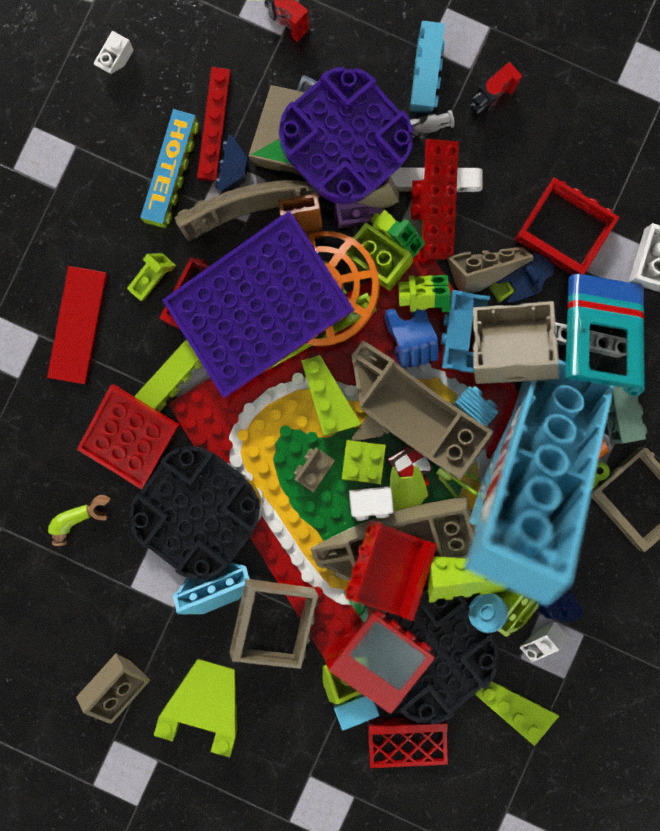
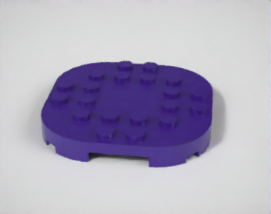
M338 67L321 75L318 82L296 101H291L281 116L279 125V144L286 159L319 195L329 201L340 204L356 203L367 198L404 164L413 145V128L404 110L400 112L375 84L376 79L358 68L352 70Z

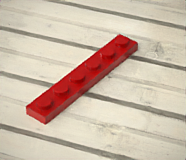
M211 67L198 180L216 182L218 177L231 76L230 69Z

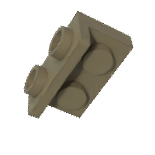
M310 448L304 457L307 460L303 466L299 464L293 473L296 476L294 480L312 492L315 491L335 461L318 448L314 450Z

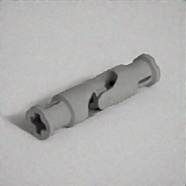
M451 110L440 115L432 114L410 120L413 128L412 137L436 132L440 128L448 126L450 128L454 127V117Z

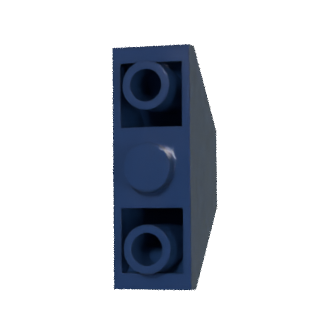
M228 135L227 141H224L223 153L225 155L224 160H220L219 171H221L220 178L216 179L215 189H218L219 195L234 190L246 181L249 162L232 135Z

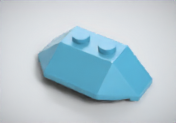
M232 562L225 570L211 578L198 580L186 578L179 590L173 595L177 613L204 614L239 600L243 593L245 579H250L246 566Z

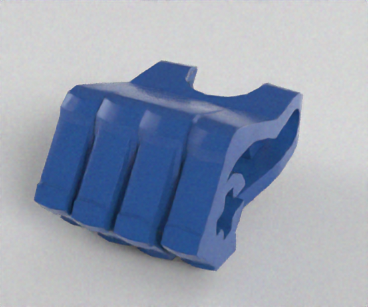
M416 308V311H411L412 319L409 321L399 318L395 309L385 311L384 318L388 332L397 343L394 356L397 364L403 369L408 368L409 364L411 367H417L419 362L421 365L429 363V360H438V339L425 310Z

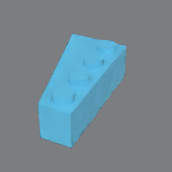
M422 21L410 104V111L432 114L433 108L438 105L439 96L436 95V89H439L441 81L438 73L442 70L443 64L441 52H444L445 40H443L445 23Z

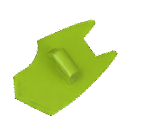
M415 465L413 476L400 477L396 468L392 467L390 488L393 512L421 505L423 500L429 495L419 467Z

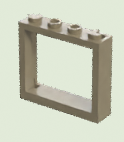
M639 447L613 469L605 480L600 481L595 488L591 489L590 496L639 551L646 552L660 539V524L642 538L602 492L606 486L639 457L660 480V462L658 463L654 458L655 454L650 452L648 448Z
M245 579L229 652L231 660L234 662L301 669L302 661L306 658V644L310 642V627L315 621L314 610L319 604L315 589ZM255 591L306 597L293 654L243 648Z

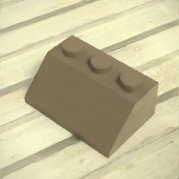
M115 654L76 698L84 714L112 724L149 683L150 679L130 660Z

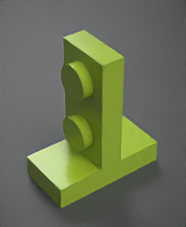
M163 253L147 254L143 259L146 264L127 287L140 301L146 299L166 272H172L176 267Z

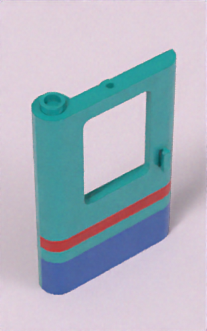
M574 274L569 277L565 378L624 388V392L630 396H638L644 392V288L642 285L584 274ZM590 324L623 329L627 332V376L593 371L589 368Z

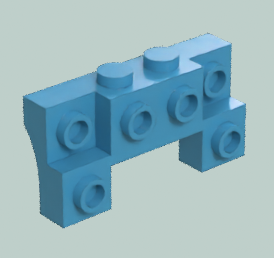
M452 290L450 312L444 314L443 326H446V330L441 336V345H444L442 368L474 373V352H468L473 307L488 306L490 296Z

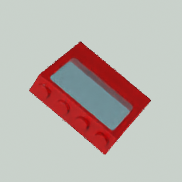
M369 607L367 610L370 616L336 659L330 657L326 664L328 671L391 714L435 657L431 652L432 648L424 641L420 643L416 640L417 637L413 633L403 631L401 625L395 620L389 621L381 610H374Z

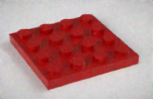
M112 384L77 450L142 489L155 470L179 424L115 384Z

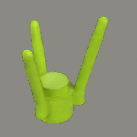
M441 467L437 470L436 474L439 475L437 479L445 485L454 498L459 497L446 479L448 481L451 479L455 480L473 495H477V492L462 480L457 479ZM466 472L464 474L465 476L476 481L480 480L479 477H476L469 472Z

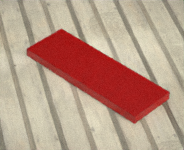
M68 266L47 378L87 384L106 284V272Z

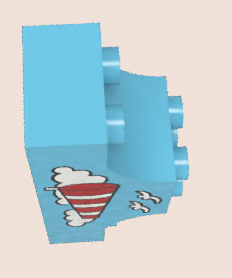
M558 360L559 379L522 381L510 420L497 448L488 461L469 523L476 525L477 528L464 568L545 605H548L571 581L614 386L565 378L566 363Z

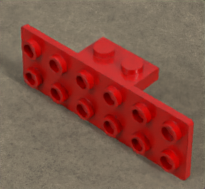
M427 139L424 180H412L411 220H423L422 239L426 244L421 249L422 259H447V257L454 256L458 141Z

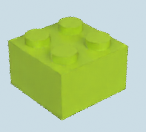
M346 440L341 479L381 484L386 445Z

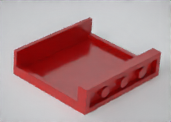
M370 520L365 531L366 535L363 544L359 549L357 562L352 570L353 574L350 583L346 588L345 598L413 621L437 544Z

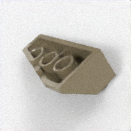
M524 247L501 249L499 253H489L488 250L482 251V254L471 255V252H464L447 257V261L456 287L460 291L473 294L484 290L532 261L534 256Z

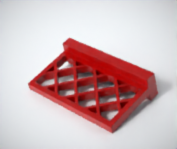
M406 716L382 717L368 720L370 768L448 765L447 721L437 724L418 723ZM434 732H442V737L438 742L430 737ZM415 733H421L424 736L418 743L411 738ZM395 734H401L405 737L399 744L391 739ZM373 735H382L385 739L378 745L373 741ZM427 739L434 745L428 752L421 747ZM388 741L395 746L389 754L382 748ZM407 741L414 745L409 752L402 748ZM438 748L443 752V758H434L431 754ZM419 749L424 756L421 759H414L412 755ZM398 750L405 755L402 760H395L392 756ZM378 751L386 756L382 761H374V756Z

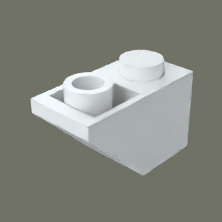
M112 31L93 64L112 74L126 65L134 49L127 38Z
M554 621L540 628L519 648L531 662H534L559 651L568 636Z

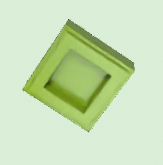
M495 282L488 288L499 303L515 292L509 282L501 284Z

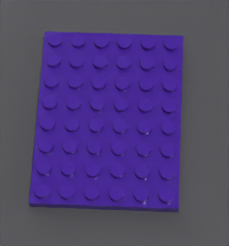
M290 210L162 300L223 398H226L355 310Z

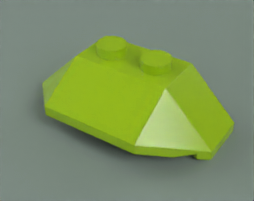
M506 587L505 592H501L498 596L507 605L508 617L506 623L498 631L507 637L510 633L523 627L541 602Z

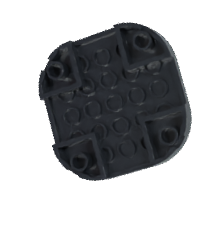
M199 446L182 447L171 451L160 461L161 464L148 482L135 495L129 514L132 522L131 529L137 541L144 548L148 547L175 568V572L179 575L195 580L211 578L225 570L232 563L257 529L262 516L261 496L254 483L215 452Z
M424 587L413 621L392 613L385 614V618L389 621L393 619L399 623L403 631L413 633L417 637V641L427 643L432 648L431 652L435 657L397 705L406 717L415 722L437 724L446 721L453 716L452 712L481 688L485 689L496 674L497 657L499 656L494 638L490 633L479 631L472 625L468 614L470 608L461 596H455L450 600H445L444 598L437 599L436 602L429 603L428 587ZM376 622L371 628L365 643V658L368 668L397 689H401L425 659V655L379 622Z

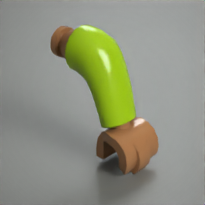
M98 495L92 500L90 506L83 505L73 508L53 518L48 528V533L52 534L54 539L52 540V545H66L67 541L65 538L70 532L71 527L91 516L97 520H106L107 512L98 511L96 506H105L110 501V498L106 495Z

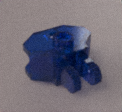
M571 579L570 584L563 589V592H560L548 605L538 602L537 609L545 618L574 622L582 616L583 608L575 599V594H572L573 580Z

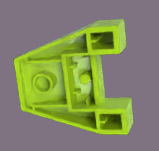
M198 659L160 714L154 736L173 741L179 724L184 723L215 732L211 752L230 757L237 734L235 669Z

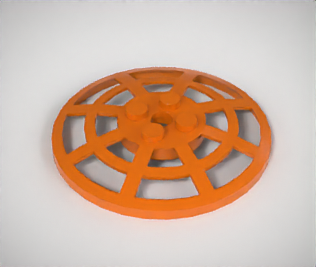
M320 231L309 233L306 236L317 252L335 254L330 262L325 263L342 291L344 283L354 281L352 297L348 300L355 309L354 312L359 314L361 318L350 329L336 336L333 326L325 330L327 338H313L306 343L311 346L334 345L347 340L360 331L371 318L376 308L380 289L376 265L369 252L359 242L342 233ZM332 236L343 239L345 242L339 249L328 246L316 247L315 237ZM352 245L363 254L370 270L358 272L354 262L346 255V252ZM343 259L350 267L352 273L341 275L335 267ZM372 278L371 298L367 308L364 309L356 304L360 293V280Z

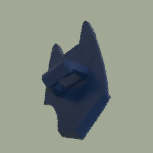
M535 252L531 254L534 256L532 261L496 283L510 282L516 292L508 299V303L519 301L542 292L544 281L555 274L554 264L541 254Z

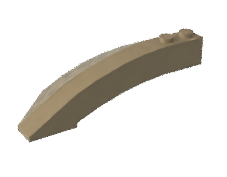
M281 180L264 182L234 189L206 201L201 200L194 205L195 207L180 211L175 220L189 242L235 218L257 211L278 208V200L315 194L317 192L307 181Z
M362 341L351 355L361 410L411 448L461 480L492 438L493 431L429 389L399 366L393 359L367 342Z
M467 496L422 504L389 513V517L371 520L437 544L434 554L436 557L467 559L475 535L474 524L469 523L471 511ZM370 520L351 527L311 547L316 565L322 569L327 568L333 571L334 575L347 582L351 580L352 570L357 562L359 549L363 544L366 535L365 531Z

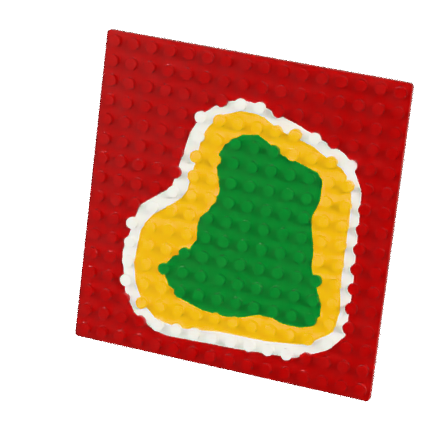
M420 250L413 258L411 266L398 282H408L409 276H415L416 278L419 276L445 274L435 259H422ZM372 279L360 285L358 297L368 293L371 298ZM398 282L391 291L380 285L379 298L376 305L377 311L372 314L360 331L347 340L334 345L311 346L261 373L226 398H223L210 377L169 404L194 446L204 447L218 454L248 477L258 489L262 501V516L257 529L250 538L278 583L315 589L319 604L315 607V621L311 625L309 632L326 662L330 657L334 659L338 657L364 622L345 598L344 593H346L350 580L347 582L334 575L333 571L318 567L311 552V547L351 527L377 518L376 515H368L369 519L357 520L356 517H352L349 490L384 486L390 488L392 466L387 459L409 445L391 432L387 436L383 434L381 437L358 440V442L386 445L381 484L341 479L346 440L353 441L351 438L360 426L326 436L323 435L302 360L319 355L322 357L356 417L362 424L368 414L361 410L351 355L360 343L365 341L396 362L394 353L397 343L388 332L384 318L385 311L395 309L397 315L402 320L409 321L412 319L410 306H399ZM449 282L450 297H451V292H452V290H454V289H453V287L451 286V284H450V282ZM353 290L345 294L348 299H351ZM428 308L425 311L438 339V360H429V363L421 365L419 362L417 367H411L409 364V367L404 370L452 405L467 387L471 386L473 388L475 386L483 393L482 397L486 401L490 399L497 405L496 410L499 411L486 426L493 431L492 438L467 471L479 477L480 480L476 481L465 475L461 478L478 495L488 461L497 448L507 427L519 392L513 382L476 384L474 373L442 368L444 345H441V336L446 330V326H443L444 314H448V312H442L441 308ZM473 320L468 352H474ZM352 324V325H350V326H348V327L342 329L341 331L335 333V336H336V335H339V334H341V333H343V332H345V331L348 330V329H350L354 324ZM310 448L312 450L318 448L335 460L314 492L295 481L294 478L296 476L293 474L299 464L303 466L307 461L304 457ZM428 459L431 470L425 473V476L430 483L426 486L429 496L423 500L422 504L453 499V495L437 479L439 475L436 472L440 467ZM446 479L458 497L467 496L472 514L477 495H473L455 480L451 479L448 481ZM426 579V582H425L424 587H428V585H427V579ZM286 595L301 620L306 597ZM371 628L367 631V633L364 635V637L360 640V642L356 645L355 648L366 642L367 636Z

